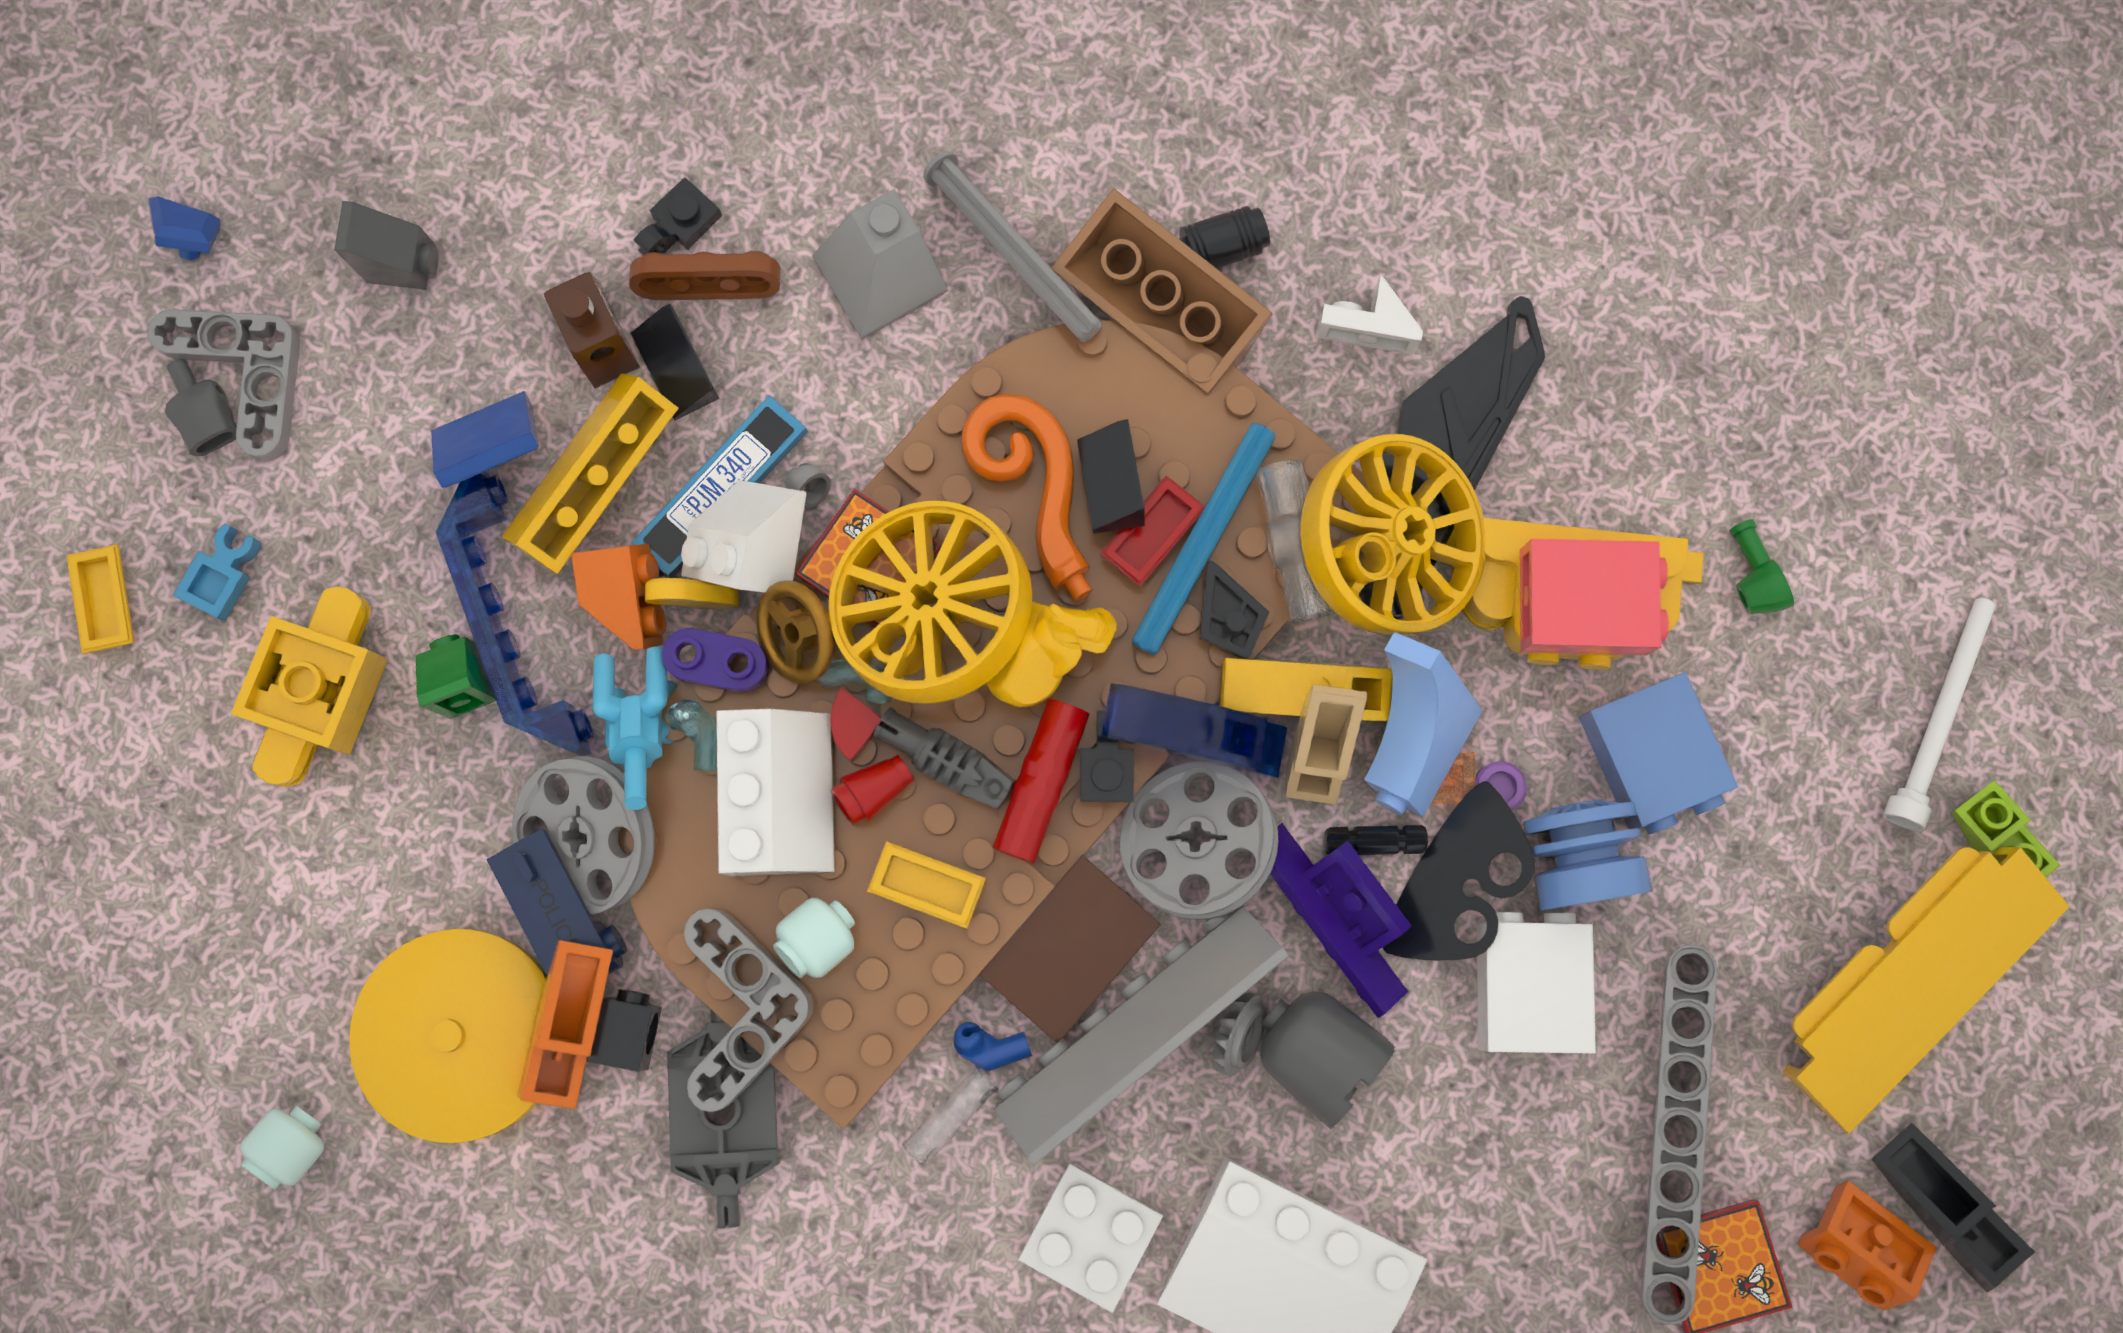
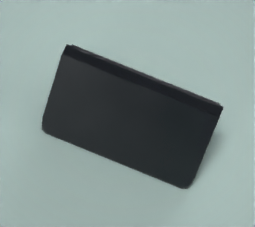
M671 303L660 308L630 333L661 395L678 407V410L672 416L674 421L720 399Z
M1128 419L1117 421L1078 439L1077 444L1093 534L1145 526L1144 503Z

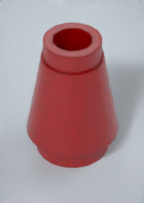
M896 755L889 760L886 759L840 777V784L832 788L831 793L842 813L852 825L862 820L868 823L899 795L906 786L914 782V779L904 761Z

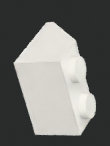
M739 480L689 524L687 539L682 546L681 552L683 562L681 576L739 590L765 593L771 585L779 581H793L807 492Z

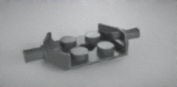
M710 1009L711 1023H706V1029L667 1052L671 1172L711 1190L712 1196L717 1197V1228L722 1229L727 1226L728 1228H735L740 1226L738 1209L740 1188L781 1163L780 1158H778L775 1067L769 1063L734 1101L735 1115L727 1124L715 1123L711 1120L707 1111H702L694 1106L688 1096V1078L693 1070L732 1029ZM741 1036L739 1037L737 1049L741 1057L752 1062L759 1060L762 1055ZM723 1053V1054L720 1056V1059H722V1060L728 1062V1060L726 1059V1057H725V1055H724V1053ZM729 1063L721 1073L711 1078L706 1075L703 1077L708 1083L704 1093L709 1098L716 1093H724L720 1086L730 1074L737 1071L742 1079L745 1073L737 1070Z

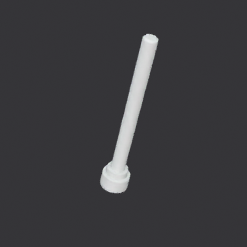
M1977 598L1974 600L1905 788H1899L1896 795L1889 797L1884 810L1883 818L1905 829L1922 832L1926 829L1932 809L1928 806L1930 798L1926 796L1996 607L1990 599Z

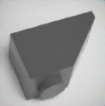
M342 201L334 250L369 284L426 290L428 276L434 275L437 270L438 250L419 225L358 203Z

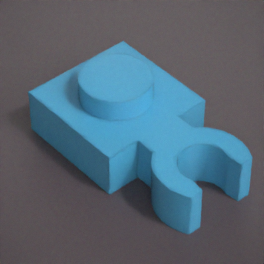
M226 523L223 524L215 534L214 545L216 551L211 557L198 551L173 596L222 621H226L251 578L238 570L242 563L249 562L256 557L260 550L261 542L248 535L240 548L233 549L232 541L236 537L238 530Z

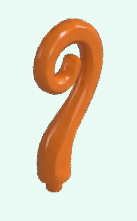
M1013 394L991 396L980 402L971 411L963 426L961 442L965 459L978 475L988 481L1007 482L1015 480L1026 472L1034 457L1033 447L1028 437L1021 432L1013 433L1009 440L1010 455L1005 459L998 460L990 457L986 451V435L996 424L1005 421L1018 422L1034 433L1043 448L1046 462L1045 481L1035 532L1039 560L1054 589L1057 591L1067 588L1075 602L1080 601L1088 596L1093 589L1084 577L1089 571L1090 566L1073 540L1069 529V515L1073 493V459L1067 435L1053 414L1034 400L1023 395Z

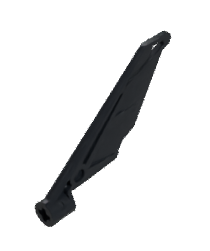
M1520 296L1508 305L1507 316L1401 403L1397 434L1420 438L1441 449L1461 468L1474 491L1545 359L1541 335L1533 305L1529 298ZM1517 317L1525 319L1530 338L1512 355ZM1383 453L1382 458L1390 483L1394 455ZM1416 465L1411 489L1412 496L1428 478L1427 474ZM1441 491L1427 507V512L1432 519L1450 513V509ZM1454 525L1435 529L1436 541L1446 545L1455 529ZM1430 559L1431 564L1435 566L1437 561ZM1374 582L1367 583L1359 593L1361 601L1369 607ZM1418 582V586L1421 592L1423 587ZM1395 589L1391 612L1395 619L1401 620L1404 617Z

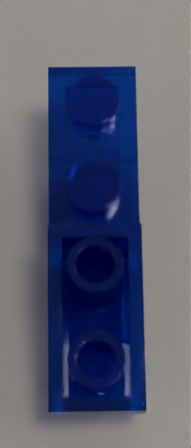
M1111 683L1101 736L1176 756L1191 757L1261 776L1278 778L1287 727L1267 722V718L1147 689Z

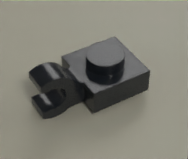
M684 177L649 210L652 218L657 223L650 224L641 230L634 238V242L640 247L638 252L642 256L651 252L664 254L676 241L689 250L722 216L721 210Z
M1097 710V748H1081L1080 802H1134V749H1118L1119 711Z

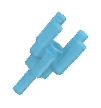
M659 646L650 647L646 651V690L641 695L626 697L625 690L615 688V659L612 655L599 654L594 658L593 712L597 717L605 720V745L609 749V758L613 763L625 766L624 804L630 810H640L646 806L647 768H650L652 763L662 756V743L671 744L674 742L665 738L669 733V729L662 720V709L666 706L667 698L677 687V684L667 680V669L662 661L663 648Z

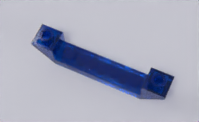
M482 472L459 483L436 530V535L504 723L578 756L592 754L587 740L594 738V732L589 718L583 709L576 711L574 705L561 700L532 711L531 707L538 705L535 690L528 677L520 678L514 660L521 658L519 646L511 630L503 631L497 613L504 611V606L496 586L492 582L486 584L480 566L487 564L482 545L475 535L469 537L472 533L506 521L501 506L508 503L505 488L498 475L490 476L488 472Z

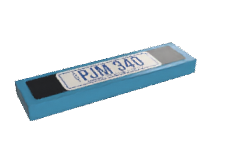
M768 395L631 543L633 545L649 543L651 554L655 556L658 568L669 578H673L683 566L681 552L682 546L687 539L689 524L739 480L761 483L807 434V428Z

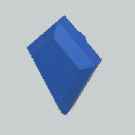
M159 196L148 198L156 246L179 249V256L186 260L199 258L200 252L210 253L220 230L219 218L210 213Z

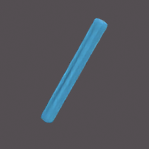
M1258 423L1250 425L1133 636L1132 644L1139 650L1155 655L1161 647L1274 442L1275 433L1269 428Z

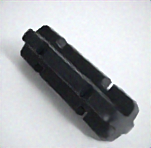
M1397 825L1356 826L1353 830H1349L1348 827H1330L1325 831L1324 841L1327 854L1346 841L1351 844L1358 855L1397 854L1399 850H1403L1404 854H1421L1427 851L1428 834L1426 827L1423 825H1405L1402 829H1398Z

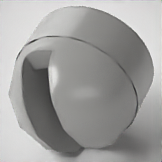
M808 463L799 465L798 469L792 468L785 480L786 488L807 492L804 508H812L820 504L827 496L831 486L829 476L818 467Z

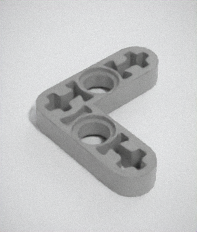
M175 309L164 310L156 314L150 321L147 329L148 340L155 349L168 358L244 363L236 426V441L240 449L256 460L272 461L280 457L287 449L290 438L300 349V338L296 329L282 317L271 314ZM176 324L189 334H197L198 342L191 337H175L172 345V343L164 338L165 332H173ZM223 326H233L236 329L235 342L227 349H215L213 345L215 332ZM274 329L284 336L283 342H276L273 350L261 341L250 340V332L256 337L269 338L273 336ZM266 377H278L281 382V389L278 395L268 401L259 400L257 396L258 384ZM255 409L268 413L277 412L276 416L266 413L265 428L273 433L272 440H264L262 448L252 440L253 434L262 433L264 418L254 413Z
M708 908L699 910L690 916L684 929L685 942L689 949L750 1008L693 1070L688 1078V1096L694 1106L702 1111L714 1112L733 1103L804 1027L813 1014L814 1002L808 989L730 913L719 908ZM718 920L722 925L717 931L718 936L727 945L734 944L737 938L742 942V945L731 951L722 963L718 956L727 951L715 941L706 944L701 941L705 933L704 929L700 926L702 922L713 923ZM744 954H752L762 963V976L754 985L744 984L736 976V963ZM778 995L783 998L795 995L798 1002L795 1004L794 1009L799 1015L797 1018L789 1015L781 1019L774 1026L773 1029L782 1033V1036L777 1039L771 1027L758 1021L756 1018L761 1013L762 1018L766 1021L777 1013L781 1007L780 1003L776 1000ZM745 1031H754L764 1040V1053L757 1061H747L738 1052L737 1042L740 1035ZM723 1053H724L726 1059L728 1060V1062H726V1061L720 1059V1056H721ZM729 1063L737 1070L745 1073L742 1079L736 1071L724 1080L720 1086L721 1090L725 1093L724 1097L716 1094L709 1098L704 1093L708 1083L703 1077L706 1075L711 1078L721 1073Z

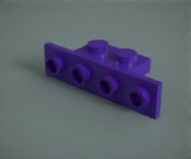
M1281 823L1277 826L1278 851L1270 875L1291 901L1295 911L1303 917L1323 944L1327 954L1335 960L1347 976L1359 997L1367 1003L1376 1017L1380 1018L1408 990L1378 950L1403 935L1412 925L1348 841L1313 865L1284 824Z

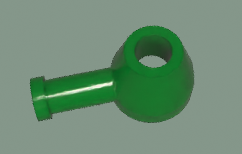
M1750 519L1741 522L1731 528L1730 533L1733 538L1737 539L1752 569L1736 585L1738 595L1746 611L1749 614L1772 613L1794 606V598L1787 579L1779 565L1773 559H1770L1755 530L1757 526L1754 520Z

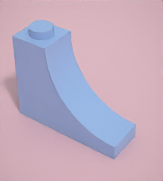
M1394 632L1384 649L1391 665L1393 680L1389 718L1377 754L1364 780L1378 794L1375 801L1382 807L1401 816L1407 809L1423 817L1483 710L1441 651Z

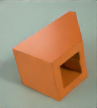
M650 544L571 553L578 605L633 650L663 645V634L666 630L664 610L660 605L645 602V583L648 580L659 578L658 563L655 556L651 554Z

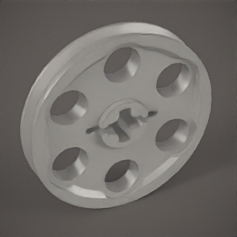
M576 756L550 762L538 769L527 780L520 791L514 808L512 839L514 844L534 833V820L536 817L541 818L545 822L548 835L590 915H594L623 905L641 889L653 862L655 834L653 820L647 804L640 810H630L625 807V772L622 769L598 757ZM558 774L564 777L568 783L569 795L565 802L560 800L555 794L554 781ZM601 779L605 780L612 790V801L608 807L604 806L597 797L596 788ZM622 827L629 830L634 839V849L630 855L626 854L618 843V834ZM578 830L583 834H587V843L586 839L579 837ZM599 870L605 871L611 878L612 891L609 897L604 896L597 887L596 878Z
M1209 761L1182 763L1154 776L1135 795L1134 802L1130 803L1121 827V858L1132 884L1147 900L1160 910L1185 919L1202 920L1216 918L1233 912L1246 904L1259 892L1267 881L1275 864L1278 851L1277 822L1265 796L1248 777L1238 770ZM1203 776L1213 779L1214 791L1210 798L1202 802L1190 800L1188 789L1195 779ZM1243 801L1255 803L1258 808V814L1252 824L1246 827H1237L1232 824L1231 812L1238 803ZM1156 802L1167 804L1169 808L1167 821L1157 828L1145 826V810ZM1202 828L1208 837L1215 839H1210V842L1201 843L1200 851L1196 852L1189 843L1183 841L1196 837L1197 829ZM1154 852L1164 854L1166 858L1164 872L1154 879L1144 878L1140 870L1143 859L1148 854ZM1240 852H1248L1253 854L1256 859L1254 871L1243 879L1231 877L1229 873L1230 860ZM1194 878L1206 879L1210 890L1205 901L1196 905L1187 904L1183 899V890L1187 882Z

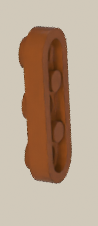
M748 251L744 254L697 252L685 255H664L651 252L634 259L630 264L629 287L636 295L650 300L761 299L773 296L779 291L781 267L776 260L761 251Z

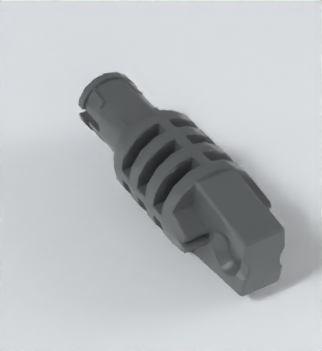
M892 707L888 708L880 720L886 724L876 726L873 734L875 738L885 741L912 757V764L915 765V769L957 794L996 809L1003 806L1016 781L987 758L985 754L940 728L935 729L933 727L928 731L897 713Z

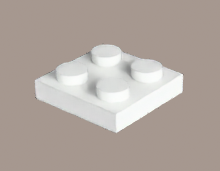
M1069 1162L1018 1260L1113 1313L1163 1218V1214Z

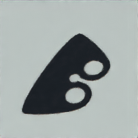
M1487 781L1479 783L1466 794L1449 815L1422 856L1396 904L1412 926L1403 935L1383 947V951L1387 954L1418 960H1463L1475 958L1485 953L1495 941L1499 921L1495 909L1478 896L1467 897L1463 893V885L1467 880L1475 879L1480 883V888L1493 897L1501 899L1513 897L1522 892L1530 883L1535 871V859L1529 841L1513 811L1491 783ZM1501 853L1514 854L1519 858L1522 865L1520 877L1515 883L1508 886L1496 884L1489 874L1491 861ZM1475 910L1484 916L1487 922V930L1480 941L1467 944L1457 937L1455 922L1461 913Z

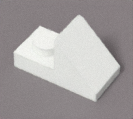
M1380 276L1374 289L1370 312L1363 311L1362 306L1348 301H1338L1333 303V305L1324 304L1318 320L1315 338L1414 355L1422 341L1423 330L1386 280Z

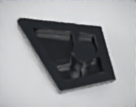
M1209 561L1206 569L1200 640L1242 659H1249L1269 611L1214 561Z

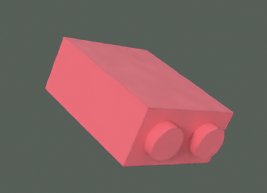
M1530 539L1520 549L1521 652L1648 655L1661 648V641H1665L1668 635L1669 620L1667 611L1661 609L1660 589H1664L1666 586L1668 568L1666 559L1660 557V542Z

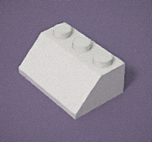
M780 709L717 711L718 859L720 874L726 876L835 872L834 800L831 793L833 788V752L830 713Z

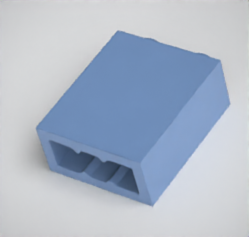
M1686 672L1579 716L1616 802L1635 803L1637 815L1624 818L1628 829L1645 826L1648 835L1656 833L1678 823L1675 813L1690 807L1693 808L1696 815L1707 812L1726 803L1722 794L1738 788Z

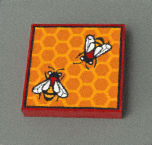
M853 489L796 571V576L829 598L834 573L849 545L867 526L890 511L856 489ZM914 530L895 539L893 544L917 574ZM932 540L935 559L941 549V545ZM883 549L866 568L869 571L904 583L906 582ZM858 585L852 604L893 596L864 585ZM887 618L868 621L866 623L876 628L878 624H880Z
M1752 1199L1701 1214L1695 1303L1692 1313L1686 1320L1681 1322L1684 1332L1706 1333L1793 1308L1759 1201ZM1666 1226L1657 1233L1656 1242L1659 1251L1663 1255L1677 1256L1686 1248L1687 1239L1680 1227ZM1669 1282L1678 1308L1683 1300L1682 1290L1677 1284Z

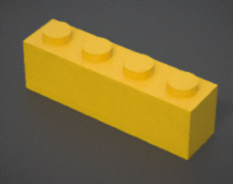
M621 374L501 537L542 567L558 574L570 558L571 553L576 550L678 410V407L639 376Z

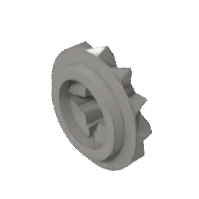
M1245 992L1228 1006L1227 1014L1224 1019L1220 1020L1221 1026L1219 1032L1215 1035L1216 1045L1212 1051L1216 1071L1232 1077L1241 1069L1246 1068L1252 1061L1265 1026L1261 1024L1266 1017L1261 996Z

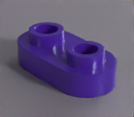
M684 628L671 634L665 641L662 649V661L667 671L678 680L686 683L747 693L761 686L768 675L769 663L764 651L755 642L746 638L694 628ZM685 646H695L697 650L695 659L688 663L681 662L680 651ZM739 655L746 656L748 658V667L743 672H733L731 670L732 660Z

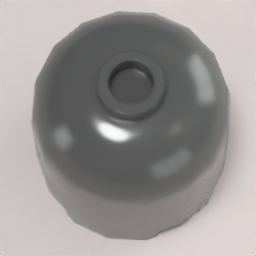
M1311 991L1301 994L1290 1005L1283 999H1280L1261 1022V1024L1269 1029L1260 1045V1058L1263 1067L1272 1078L1330 1129L1353 1107L1349 1100L1357 1091L1355 1087L1357 1083L1362 1080L1370 1086L1395 1052V1046L1388 1041L1389 1039L1325 992Z

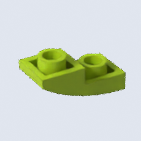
M1995 780L1991 781L1951 812L1966 839L1976 851H1989L1993 855L1999 847H2021L2045 877L2061 866L2025 826L2031 819Z

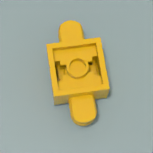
M336 586L325 589L320 595L307 628L270 616L231 711L232 715L267 727L252 765L253 771L258 778L266 783L283 787L301 784L306 777L318 745L348 755L352 752L388 659L358 646L371 616V606L364 597L348 588Z

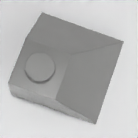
M895 189L850 213L812 255L862 340L948 292L919 228Z

